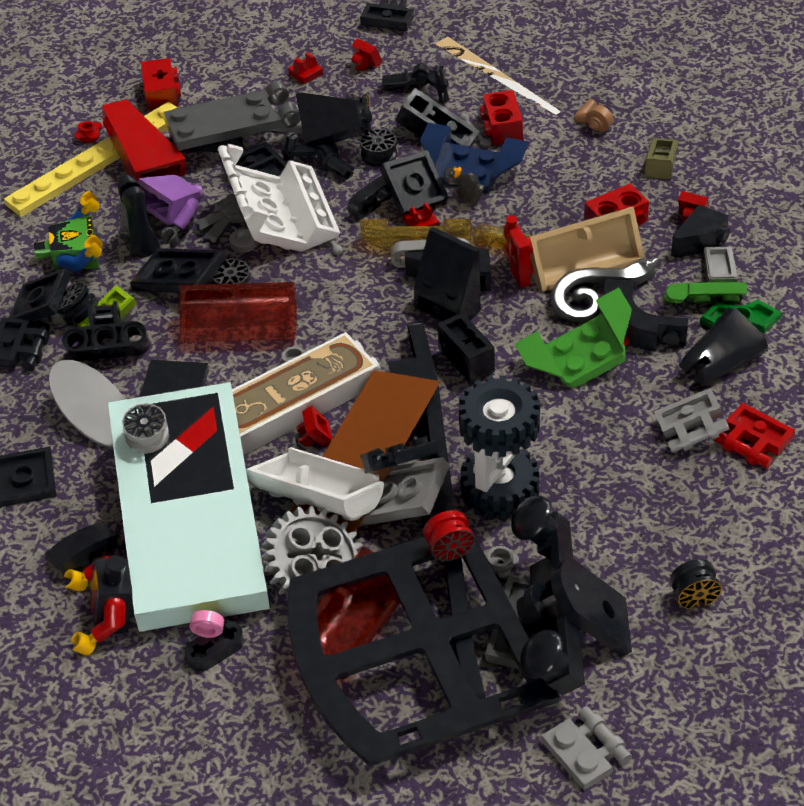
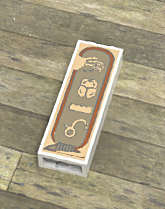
M345 332L232 389L243 456L296 429L298 424L304 422L302 411L310 406H313L319 413L324 414L357 397L374 370L381 371L377 360L374 357L370 358L360 342L354 341Z

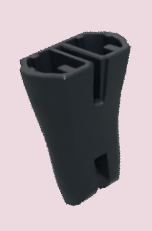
M129 175L123 176L118 183V193L121 201L120 235L133 257H149L157 248H160V244L147 215L145 194L134 177Z
M728 307L717 318L705 335L684 356L679 363V367L686 374H689L704 363L706 366L693 379L702 388L731 370L767 352L768 344L766 337L739 310Z

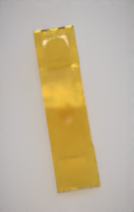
M388 219L360 220L362 242L389 251L399 241L426 240L429 229L432 227L389 226ZM443 219V226H433L456 238H464L471 242V219Z

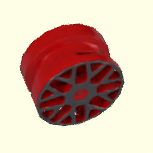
M449 510L433 516L423 528V535L430 545L431 554L440 561H450L465 555L472 549L475 543V536L471 529H469V522L466 516L457 510Z

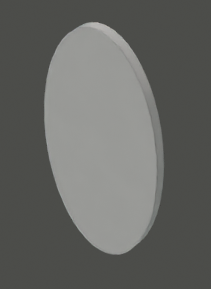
M62 360L55 363L50 370L49 386L53 399L61 413L85 437L99 445L113 448L108 402L125 400L122 394L105 376L84 363L74 360Z

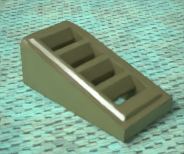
M652 139L645 160V177L671 180L679 146L678 140Z

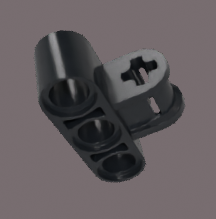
M113 301L110 305L95 306L93 303L88 304L89 326L70 328L64 333L62 338L68 357L74 361L140 355L148 351L150 347V340L142 323L138 321L121 322L118 301ZM132 336H142L137 342L129 341ZM106 338L113 339L108 345L100 344ZM75 342H84L79 348H71Z

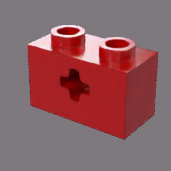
M171 59L141 62L148 111L155 110L167 102L178 107L177 98L182 96L177 67L172 68Z

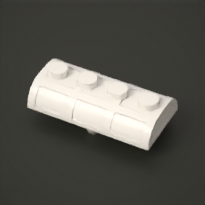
M292 447L288 448V453L246 469L250 485L268 491L271 496H284L293 499L295 504L315 506L318 511L324 508L326 513L333 512L342 515L341 517L344 520L349 521L358 520L361 516L375 509L380 502L384 488V482L379 481L378 473L370 472L365 474L364 469Z

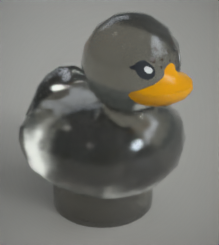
M450 166L444 171V179L448 184H458L452 191L455 201L459 204L470 202L476 205L486 187L479 183L478 177L471 172L463 175L461 167L458 168L456 166Z

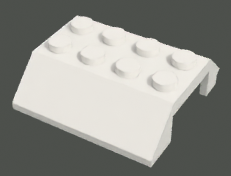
M228 144L227 147L224 145L218 147L238 205L255 241L261 244L280 246L286 250L292 249L302 252L339 236V228L312 166L289 160L279 177L236 165L244 151L242 147Z

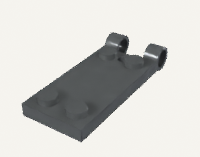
M281 81L271 82L265 90L252 91L247 94L163 112L164 121L178 151L278 128H292L299 124L300 115L294 104H284L289 98V92ZM282 90L279 95L273 96L276 91ZM271 105L282 106L278 109V112H274ZM294 113L291 117L285 118L287 114Z

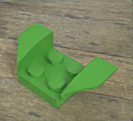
M618 287L595 300L601 315L545 344L537 331L514 343L526 366L560 377L563 383L570 388H574L625 362V346L623 343L632 309L620 288Z

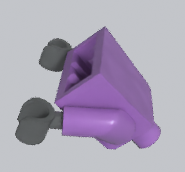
M177 175L139 178L138 183L145 194L147 211L165 224H173V227L163 229L161 233L163 243L170 239L171 248L176 247L180 242L179 231H184L199 209V200L203 197L202 187L199 184L191 185ZM119 201V209H120V211H121V201Z

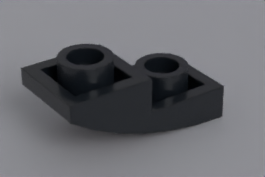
M101 522L87 526L70 534L45 553V560L61 572H66L69 569L76 570L78 567L89 565L90 553H100L106 548L117 546V534Z

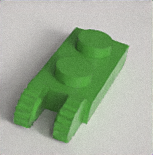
M746 282L674 283L666 288L663 296L666 302L672 304H681L685 299H693V303L704 304L710 303L711 299L722 298V303L740 302L739 298H744L747 295Z

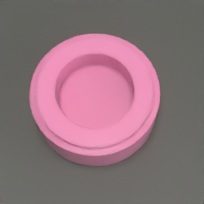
M209 610L195 611L191 615L189 628L194 634L201 637H217L223 632L224 618L220 614Z

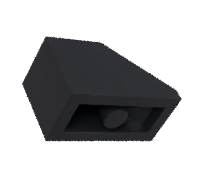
M698 205L673 235L671 256L677 258L703 253L704 247H718L720 243L724 244L730 234V228H727L729 216Z

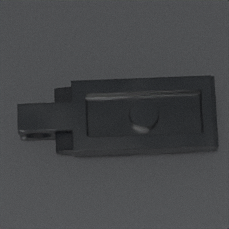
M426 436L409 441L410 448L407 449L404 448L403 443L385 448L386 453L380 448L370 450L360 455L365 469L364 472L365 474L442 452L441 439L428 442Z

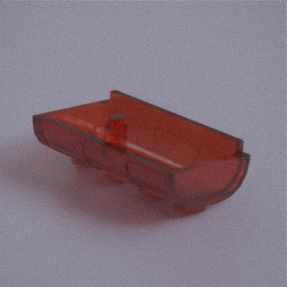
M295 282L179 285L180 343L296 340L297 297Z
M363 546L354 558L373 553V551ZM377 577L346 588L338 587L335 591L326 594L317 606L319 636L324 654L333 655L375 641L401 605L387 577Z

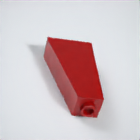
M127 99L102 105L103 125L129 176L139 181V178L166 175H177L180 177L185 175L186 159L184 155Z

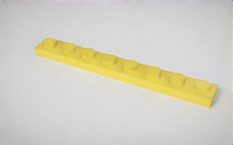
M167 102L145 115V117L163 133L168 130L163 112L177 107ZM110 137L4 198L5 205L22 217L118 160L120 157Z

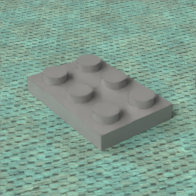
M443 457L393 466L384 481L380 502L375 509L364 516L359 526L430 515L449 469V463Z

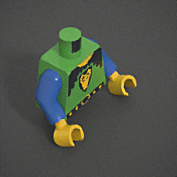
M87 191L81 196L80 204L84 207H79L71 218L48 227L49 241L34 243L36 259L52 257L55 270L66 268L69 272L78 273L82 269L99 268L98 257L102 253L100 247L103 246V242L96 236L92 215L89 212L94 213L98 211L100 205L96 201L97 197L92 192Z

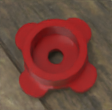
M92 121L79 123L77 125L78 131L74 134L75 138L85 143L98 140L102 124Z

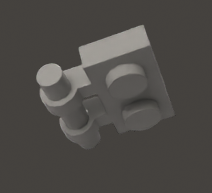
M711 388L654 411L665 438L668 439L678 435V438L667 442L672 453L682 449L684 451L690 450L694 444L708 438L714 440L719 437L720 433L730 430L725 418L714 423L712 421L723 416ZM702 424L704 425V427H702V428H700V429H697V430H695V431H692V432H690V433H688V434H687V432H686L687 430H690V429H692V428H695V427H697V426H699V425H702Z
M588 706L583 707L578 713V717L584 722L580 727H577L569 718L541 735V742L584 791L612 774L613 767L608 760L615 757L621 765H625L632 759V755L625 748L626 743L619 735H613L606 727L604 718L598 713L594 714ZM595 735L604 746L596 749L588 738Z

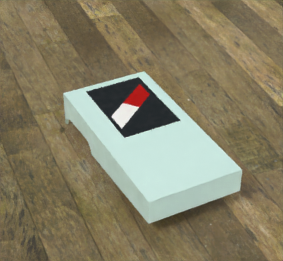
M231 382L108 402L127 559L132 585L134 615L139 632L190 623L192 613L199 610L213 611L222 617L270 609ZM144 403L154 404L163 410L169 430L167 443L158 451L148 454L137 453V450L133 447L130 449L126 443L122 425L124 414L130 408ZM141 408L137 409V413L142 412Z

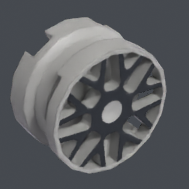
M148 403L138 404L124 414L122 420L126 443L130 449L133 447L137 450V453L148 454L158 451L167 443L169 430L166 415L160 407ZM141 408L142 412L137 413V409Z

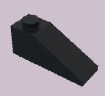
M414 88L403 103L395 119L397 123L412 133L421 136L428 122L450 126L451 143L470 147L480 132L416 88Z

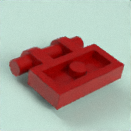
M511 215L506 218V224L503 227L504 237L507 240L504 245V254L510 263V272L519 288L530 286V275L534 272L530 260L533 246L530 238H525L520 225L517 223V217Z
M742 403L726 420L730 433L722 432L713 441L721 444L723 450L729 453L734 451L745 457L746 462L753 466L758 464L768 469L772 464L773 458L764 453L768 451L778 456L794 439L795 429ZM744 438L754 445L751 447L741 442V440Z

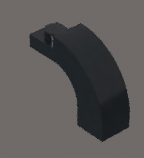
M605 279L604 295L619 287L632 309L625 335L629 337L630 345L650 351H656L657 343L668 346H686L689 318L649 314L641 310L633 300L634 281Z

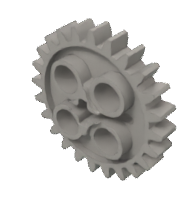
M310 506L305 513L301 507H298L293 514L287 511L282 519L278 518L273 523V527L266 533L267 539L262 544V547L267 551L261 556V559L270 562L265 567L264 572L274 573L275 576L271 579L270 584L280 583L282 585L278 592L280 595L286 591L289 592L291 578L300 576L295 568L300 569L306 574L364 556L357 553L363 544L353 543L352 541L357 534L356 531L350 533L345 531L348 526L347 521L339 525L336 523L338 514L335 513L329 519L326 517V509L323 508L316 515L313 506ZM293 538L297 539L301 545L296 544ZM324 540L328 541L332 547L326 545ZM359 584L319 596L317 599V610L323 603L327 609L331 608L335 602L341 604L347 598L346 596H351L355 592L354 587H357Z

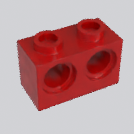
M514 90L483 94V105H479L481 121L484 124L485 136L491 137L493 145L503 144L506 137L524 141L523 120Z
M630 183L585 202L584 221L634 207L637 224L641 226L644 222L648 221L649 201Z

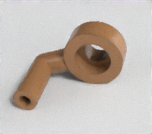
M589 99L574 115L576 122L588 123L589 127L594 131L605 132L614 121L610 110L602 105H597L593 99Z

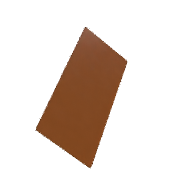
M374 370L322 457L364 469L360 455L376 448H380L386 453L385 448L402 443L405 445L440 381ZM393 466L374 471V473L379 474V481H385ZM294 504L290 512L293 514L298 507H301L305 513L311 505ZM313 506L316 515H318L320 511L317 510V507ZM326 513V517L330 519L335 513ZM338 514L336 523L341 525L347 521L348 526L345 531L347 533L355 532L365 515L361 516L358 520L349 521L344 520L341 517L342 515Z

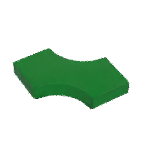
M758 299L740 306L717 302L700 317V324L710 329L717 318L730 307L739 310L760 332L765 334L781 319L782 312Z

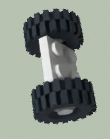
M500 375V380H493V376L486 377L485 383H482L480 379L473 382L474 389L468 386L464 390V395H461L459 398L458 413L461 437L464 436V442L467 446L473 443L472 450L475 452V455L469 453L466 456V462L463 461L461 466L462 499L466 500V506L469 509L474 507L476 515L481 516L484 512L486 513V519L493 520L494 515L500 516V521L507 520V515L511 514L513 517L515 510L524 500L539 495V467H537V461L534 457L530 459V452L526 449L531 446V441H536L540 431V400H538L536 391H531V386L526 382L521 386L520 379L513 377L512 381H507V376ZM520 447L525 449L522 453L520 452Z

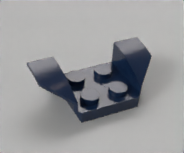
M429 122L420 139L424 151L428 150L443 184L489 193L498 176L522 162L529 145L528 141L506 137L499 153L466 145L451 143L450 126ZM461 167L460 175L454 178L455 171L453 169Z

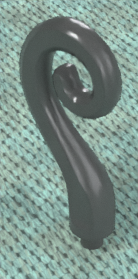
M643 257L624 268L593 267L570 271L562 276L552 289L551 304L554 312L562 319L571 323L588 322L595 318L600 311L595 301L600 298L598 293L588 287H580L574 290L572 293L573 300H585L589 304L588 308L578 310L571 307L566 301V294L570 289L585 283L605 284V279L634 281V286H637L655 276V269L660 266V263L655 257L649 260Z

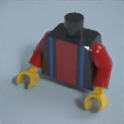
M116 555L105 556L94 560V564L86 567L83 573L72 569L65 572L64 577L72 579L65 588L84 591L89 581L94 625L90 635L79 631L73 635L71 642L76 644L73 651L83 655H91L97 641L102 642L112 634L128 632L132 604V585L127 559Z

